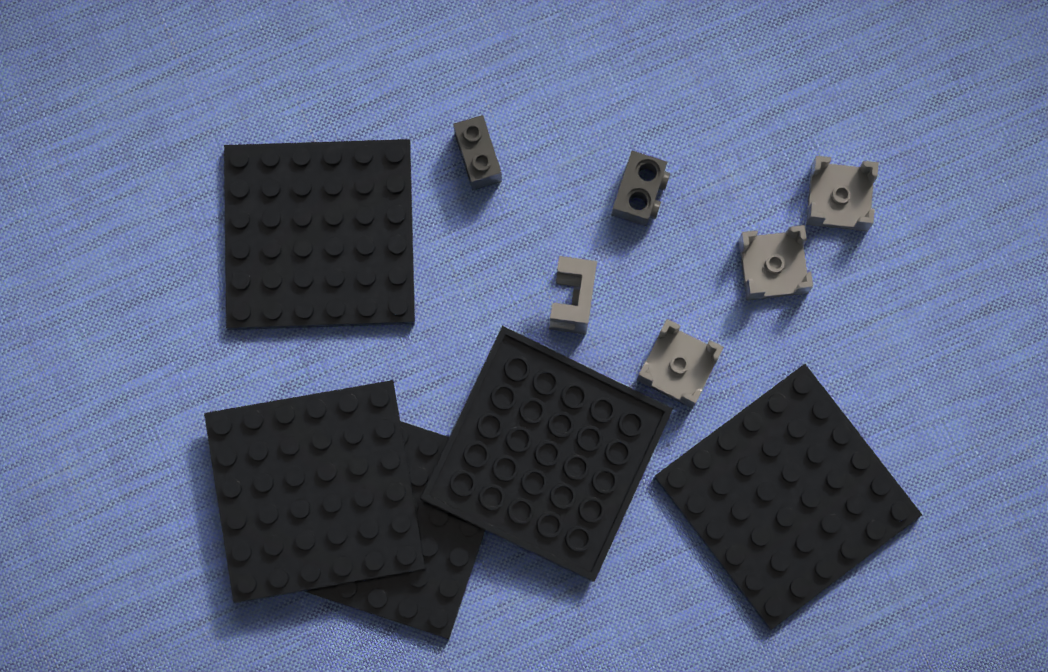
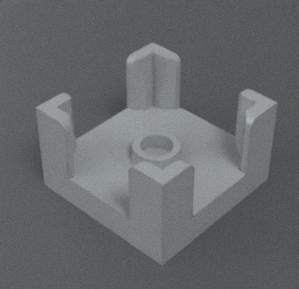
M816 156L811 165L806 225L868 232L874 223L875 209L871 208L873 183L878 176L879 162L863 161L859 167L830 164L831 157Z
M805 225L789 227L784 233L757 235L758 231L741 233L738 241L747 301L808 294L813 288L811 272L807 273L804 244L807 241Z
M559 256L556 283L574 286L572 305L552 304L550 330L586 335L597 261Z
M666 319L638 375L637 381L693 409L724 347L710 340L706 344L680 331L681 326Z

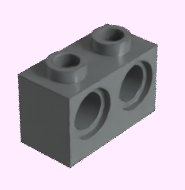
M481 115L454 123V135L472 191L502 182V172L484 116Z
M631 151L611 215L646 227L649 218L656 219L661 201L656 200L658 190L665 191L670 173L665 171L667 161ZM648 169L655 174V178L651 181H644L638 173L641 170ZM633 198H640L645 202L646 207L642 210H635L630 206L629 201Z

